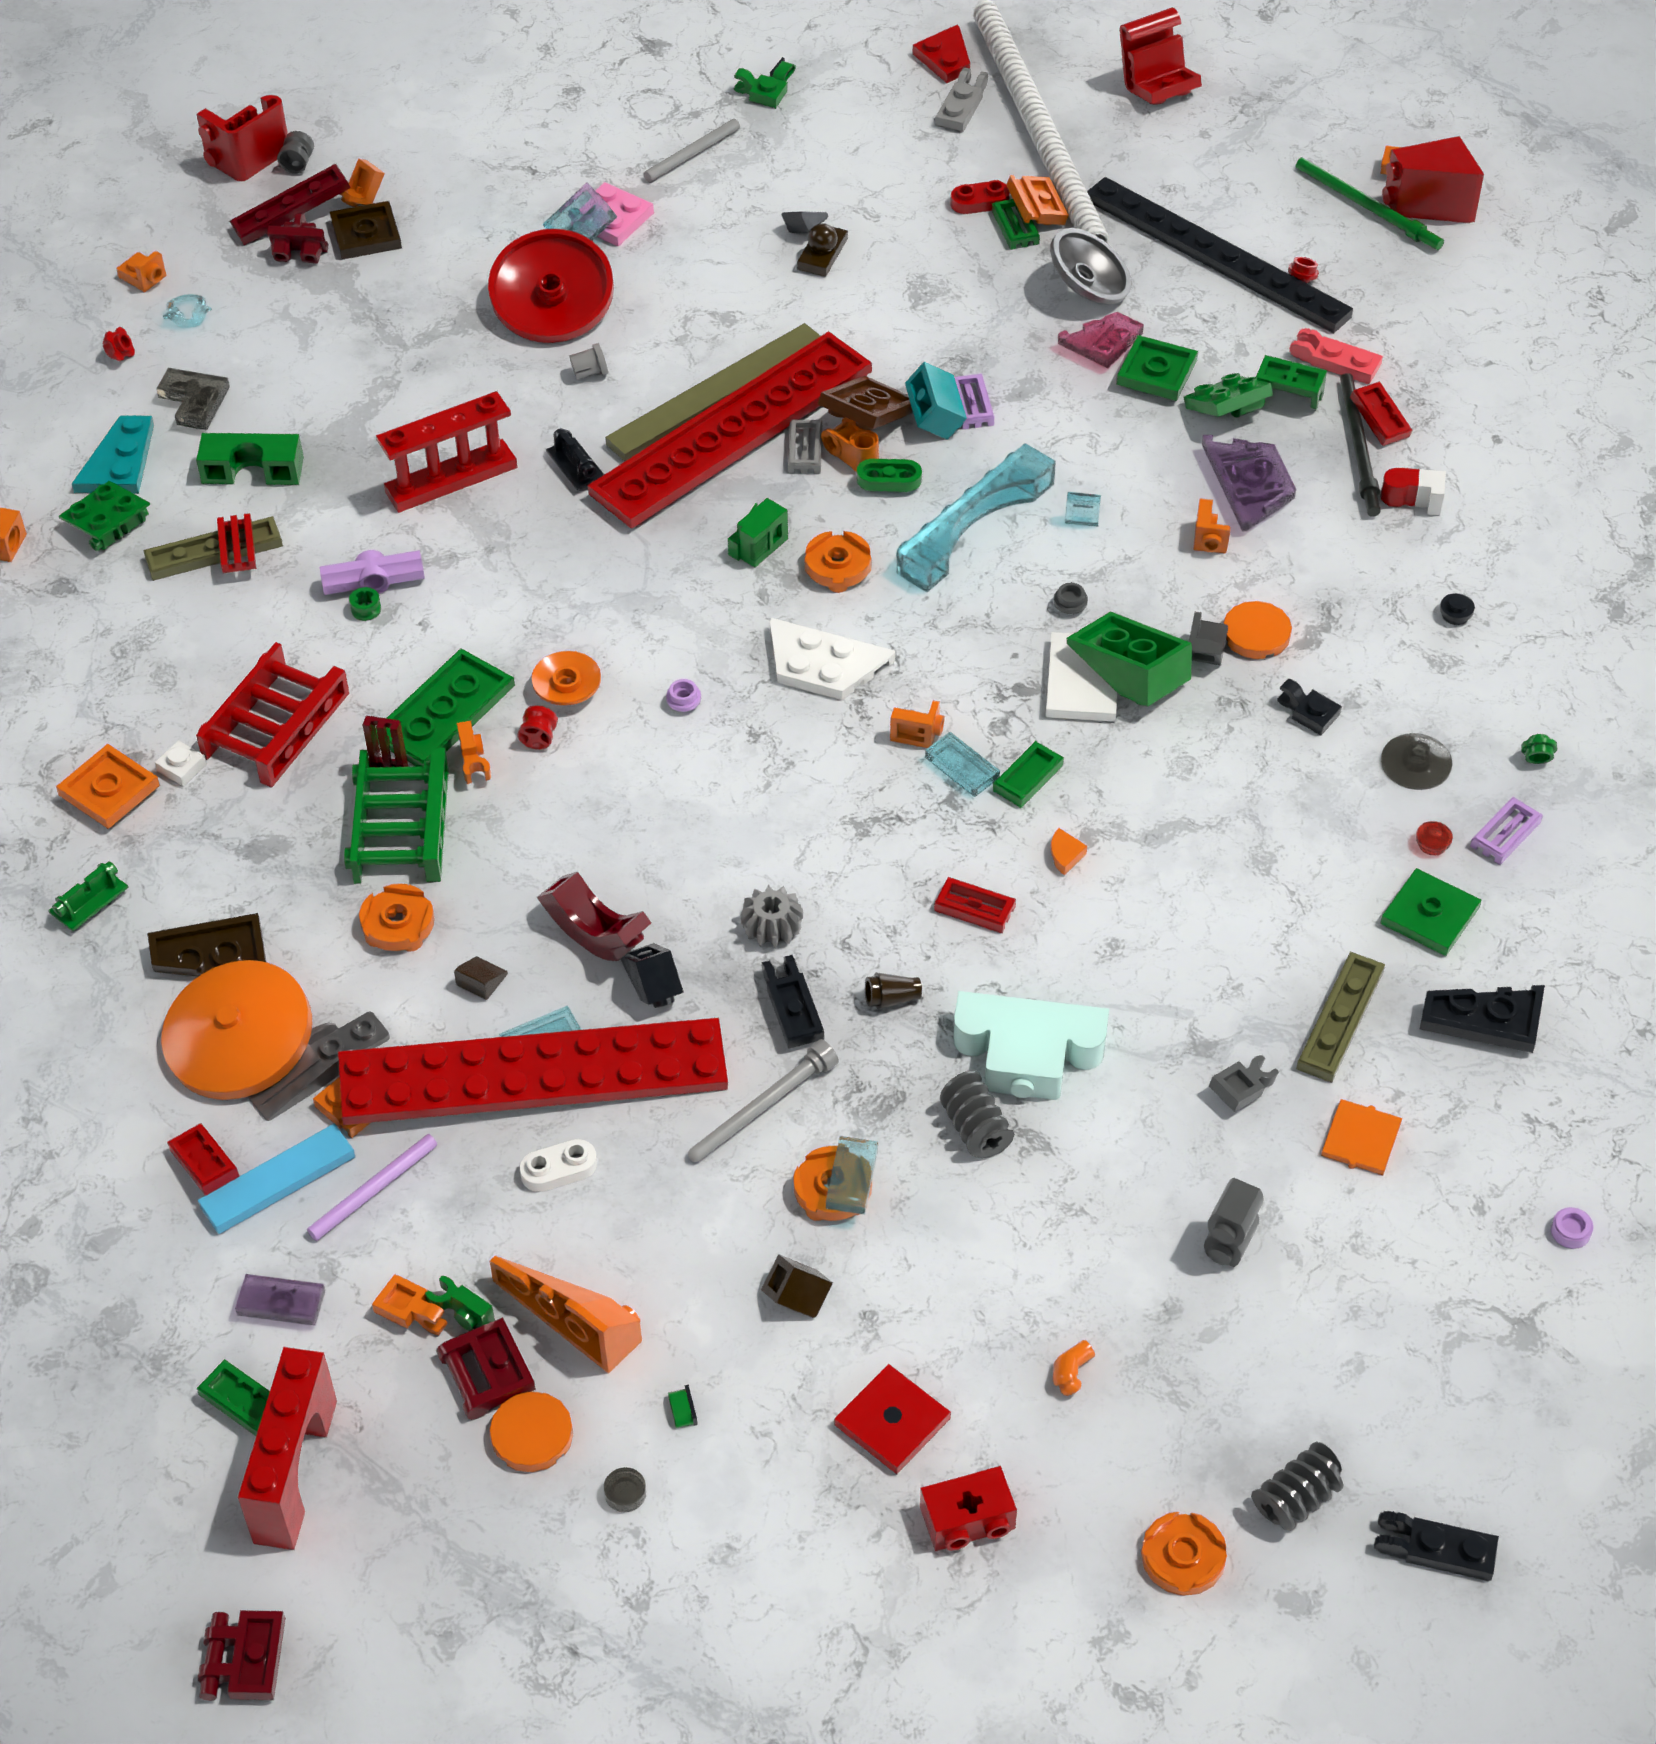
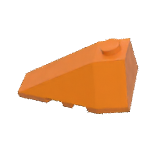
M494 1256L489 1261L494 1283L608 1374L642 1342L641 1320L631 1307L627 1305L620 1306L610 1297L498 1256Z

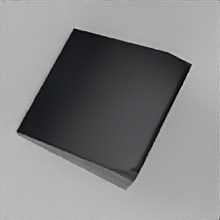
M799 211L783 212L781 214L789 233H808L815 225L821 224L829 217L827 212Z

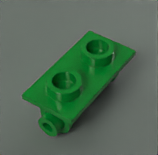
M112 862L100 863L97 865V869L84 878V883L81 885L77 883L65 894L56 897V903L52 905L48 912L71 931H74L129 887L115 876L118 870Z

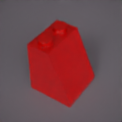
M1460 136L1391 150L1390 162L1386 166V186L1382 190V198L1385 205H1388L1392 210L1406 218L1463 223L1475 222L1484 173Z

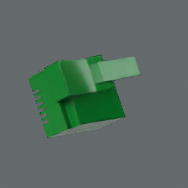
M766 498L759 505L755 503L749 514L737 523V531L727 539L728 555L737 561L741 559L756 568L788 540V510L769 498Z

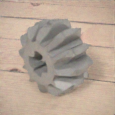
M768 884L765 892L754 889L752 897L744 899L743 910L740 914L741 924L745 928L748 939L757 938L759 946L766 942H771L774 948H776L778 941L782 940L790 944L792 935L799 934L803 919V908H801V904H798L796 893L787 894L784 886L775 891Z

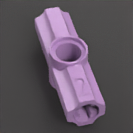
M367 550L360 553L355 561L319 567L324 595L352 591L362 587L373 588L381 594L387 590L389 584L425 579L420 550L384 556L380 551Z

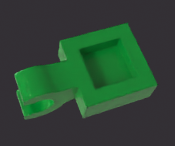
M739 68L734 75L735 79L741 80L734 86V91L741 94H749V101L776 109L787 93L788 82L775 79L774 77L761 74L756 79L750 71L744 68Z
M447 1276L439 1278L440 1287L447 1291L445 1294L438 1296L429 1290L425 1293L427 1302L433 1303L443 1310L453 1309L455 1320L468 1331L495 1321L491 1304L463 1285L458 1288L453 1280Z

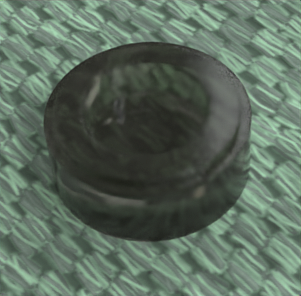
M628 1467L612 1471L604 1482V1495L608 1505L619 1512H630L640 1507L646 1498V1483L642 1474Z

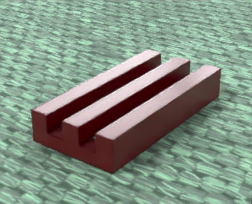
M366 716L362 726L370 767H408L401 722L394 719ZM386 727L390 728L395 759L391 758L389 736H387Z

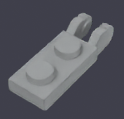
M964 67L959 74L958 82L954 83L938 111L935 125L964 132L983 98V92L988 83V73L980 72L975 86H971L968 84L971 79V69Z

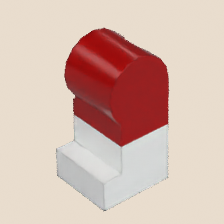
M1411 468L1389 469L1383 477L1380 494L1381 500L1392 507L1407 505L1427 508V514L1440 516L1445 495L1446 471Z

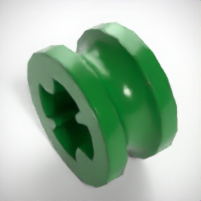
M362 587L350 594L351 612L356 619L368 621L380 614L379 593L375 589Z

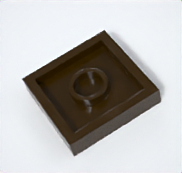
M389 201L330 211L331 223L342 260L402 249L401 238Z

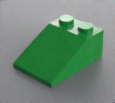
M1108 612L1066 638L1067 645L1120 696L1135 701L1138 705L1148 707L1191 680V642L1114 612Z

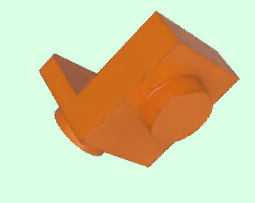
M358 158L349 180L351 188L340 194L342 196L341 200L353 207H357L359 204H373L385 173L368 160Z

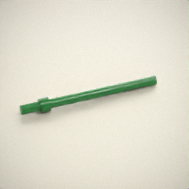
M1303 157L1298 159L1296 163L1297 169L1406 232L1407 237L1416 242L1422 241L1436 250L1442 248L1444 239L1428 231L1427 226L1418 220L1411 221Z

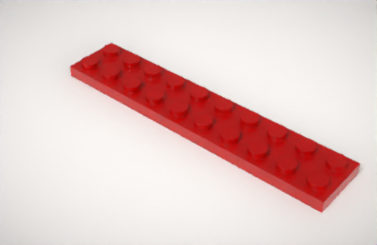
M828 331L588 485V494L632 529L790 426L792 420H799L820 406L818 401L821 392L870 374L872 372V362Z
M719 1018L338 1051L343 1125L728 1090V1077Z

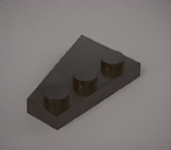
M258 913L147 933L151 965L154 972L198 977L210 969L230 962L244 960L267 962Z

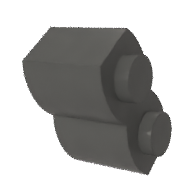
M1236 1178L1228 1181L1207 1224L1209 1234L1204 1242V1250L1207 1256L1214 1262L1232 1267L1239 1264L1259 1225L1258 1212L1263 1204V1194L1260 1188Z

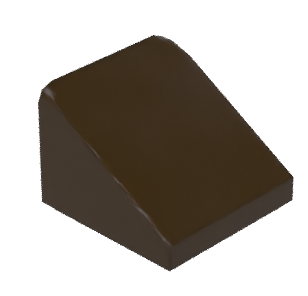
M478 956L459 965L454 970L457 986L485 1000L489 999L508 975L507 970Z

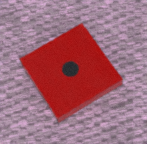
M888 1364L834 1418V1425L895 1474H898L951 1419V1411Z

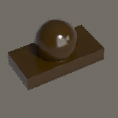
M826 223L815 225L809 231L808 244L797 261V270L826 277L848 239V230L832 227Z

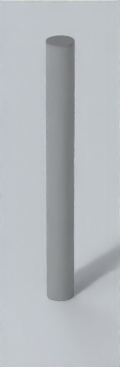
M733 118L643 173L644 178L647 182H652L740 129L739 122Z

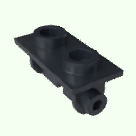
M559 428L554 432V446L547 448L546 452L576 490L588 486L605 475L576 438H572V433L569 430Z

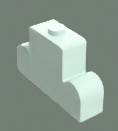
M958 991L954 1016V1046L960 1053L967 1056H978L988 1051L985 1070V1084L988 1086V1092L1011 1094L1019 1098L1036 1097L1057 1100L1061 1096L1066 1061L1082 1070H1091L1102 1063L1109 1009Z

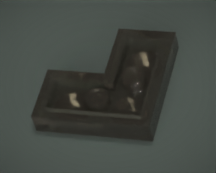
M167 368L156 390L160 399L182 402L175 414L177 425L207 430L230 385L227 377Z

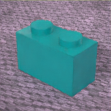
M923 362L905 382L917 427L948 440L967 419L954 375Z

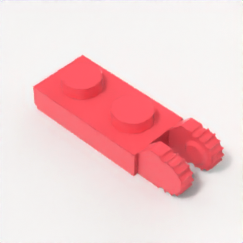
M1306 327L1298 332L1296 336L1297 341L1292 342L1289 348V352L1296 359L1299 358L1302 361L1311 363L1312 366L1339 375L1350 373L1354 380L1366 384L1371 383L1383 359L1382 355L1325 336L1322 337L1318 331L1310 330Z

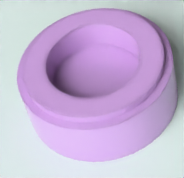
M1573 1207L1558 1211L1551 1225V1233L1555 1241L1571 1249L1585 1246L1593 1232V1221L1590 1216L1583 1210Z

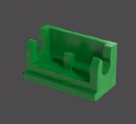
M1265 355L1256 378L1257 380L1271 383V387L1274 389L1311 398L1310 408L1317 410L1318 402L1322 400L1324 395L1327 370Z

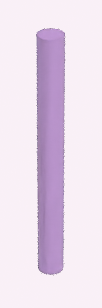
M430 1134L425 1135L307 1228L309 1235L315 1241L319 1240L437 1147L435 1139Z

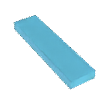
M334 1123L212 1193L198 1199L199 1206L216 1232L221 1234L355 1158L354 1149Z

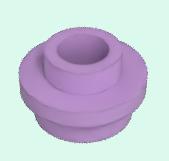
M679 679L670 685L666 693V700L672 709L686 712L695 709L700 704L701 692L693 681Z

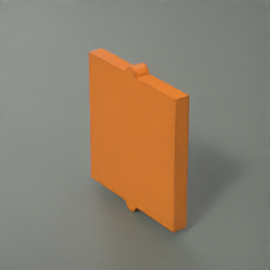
M1341 1099L1321 1156L1346 1163L1351 1169L1358 1167L1384 1175L1402 1118L1375 1110L1373 1105L1365 1107Z

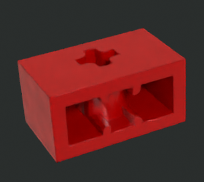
M1001 1466L920 1488V1510L935 1551L946 1548L951 1551L958 1550L967 1546L971 1541L985 1537L988 1539H998L1016 1528L1017 1508Z

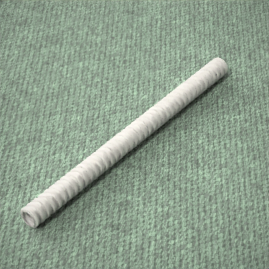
M990 0L978 3L973 10V17L1074 228L1090 232L1108 243V233L1062 142L997 5Z

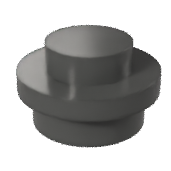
M1065 583L1054 594L1055 607L1066 614L1080 613L1086 608L1088 603V596L1084 588L1077 583Z

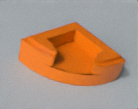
M1060 828L1056 830L1051 841V854L1055 867L1063 875H1066L1087 854V845Z

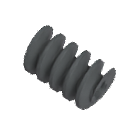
M970 1070L958 1074L944 1086L940 1094V1102L943 1108L946 1109L948 1117L953 1121L956 1131L960 1132V1137L966 1144L968 1152L977 1158L992 1157L1004 1151L1011 1144L1014 1132L1008 1129V1121L1001 1116L1002 1111L1000 1107L994 1105L995 1099L993 1095L988 1093V1086L981 1082L982 1077L980 1073Z
M1316 1441L1310 1445L1309 1450H1304L1298 1454L1296 1460L1288 1462L1284 1470L1277 1471L1272 1479L1263 1482L1260 1489L1252 1491L1251 1498L1259 1512L1266 1519L1281 1526L1284 1530L1292 1531L1295 1528L1293 1517L1298 1521H1304L1307 1519L1305 1508L1314 1512L1319 1509L1318 1499L1324 1502L1331 1499L1330 1489L1335 1492L1343 1489L1344 1484L1340 1477L1342 1471L1341 1464L1328 1446Z

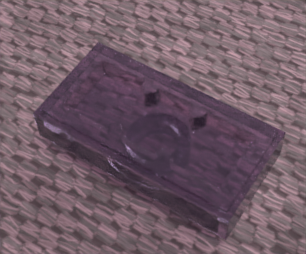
M245 1274L235 1310L237 1316L316 1326L325 1295V1287L321 1283Z

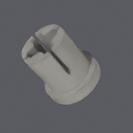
M599 343L593 344L591 349L569 355L577 380L597 373L602 375L608 374L606 361Z

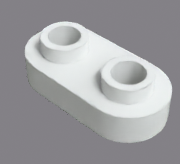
M575 1139L531 1152L523 1158L520 1164L522 1182L529 1190L544 1192L590 1177L597 1168L596 1151L591 1143ZM576 1154H581V1155H582V1156L579 1157V1158H573V1157H571L572 1155H576ZM539 1165H544V1166H545V1167L542 1168V1169H535V1168H534V1167L539 1166Z

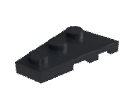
M1532 985L1530 990L1512 991L1511 987H1497L1496 992L1479 993L1473 989L1427 991L1419 1029L1533 1053L1545 985Z

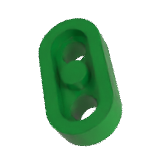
M866 459L857 466V483L861 488L868 491L910 492L920 487L922 483V468L917 462L908 459Z

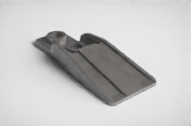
M371 1011L364 1013L340 1028L335 1023L330 1022L312 1028L306 1050L294 1068L273 1086L248 1096V1098L264 1119L270 1121L339 1076L338 1051L376 1048L390 1039L389 1032Z

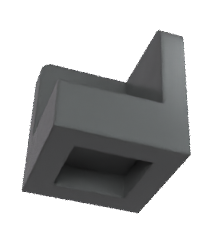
M1195 611L1189 642L1192 643V661L1221 666L1228 625L1202 620V612Z

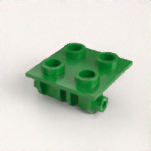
M108 481L105 484L99 485L95 491L82 500L72 504L69 509L58 517L92 536L89 544L95 551L99 549L105 550L116 541L115 538L121 539L123 533L128 534L132 529L146 521V516L149 515L146 508L150 505V502Z

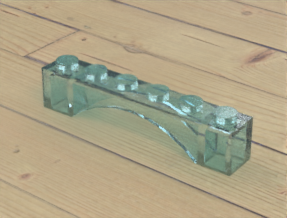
M1026 443L1015 452H1010L1002 463L996 468L990 469L973 487L967 488L959 499L953 504L947 505L941 514L930 523H925L920 531L911 539L901 543L896 552V573L923 591L929 592L949 575L951 554L961 535L972 524L990 513L1009 506L1036 501L1054 485L1056 461Z

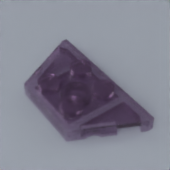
M1203 435L1202 447L1242 532L1248 531L1295 499L1296 487L1275 444L1251 443L1247 440L1233 438L1232 444L1214 442L1213 435Z

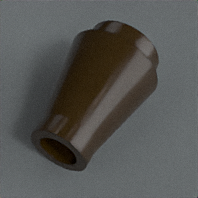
M876 972L874 976L866 977L865 979L866 1003L869 1007L876 1006L878 1010L911 1000H920L922 997V984L919 977L910 978Z

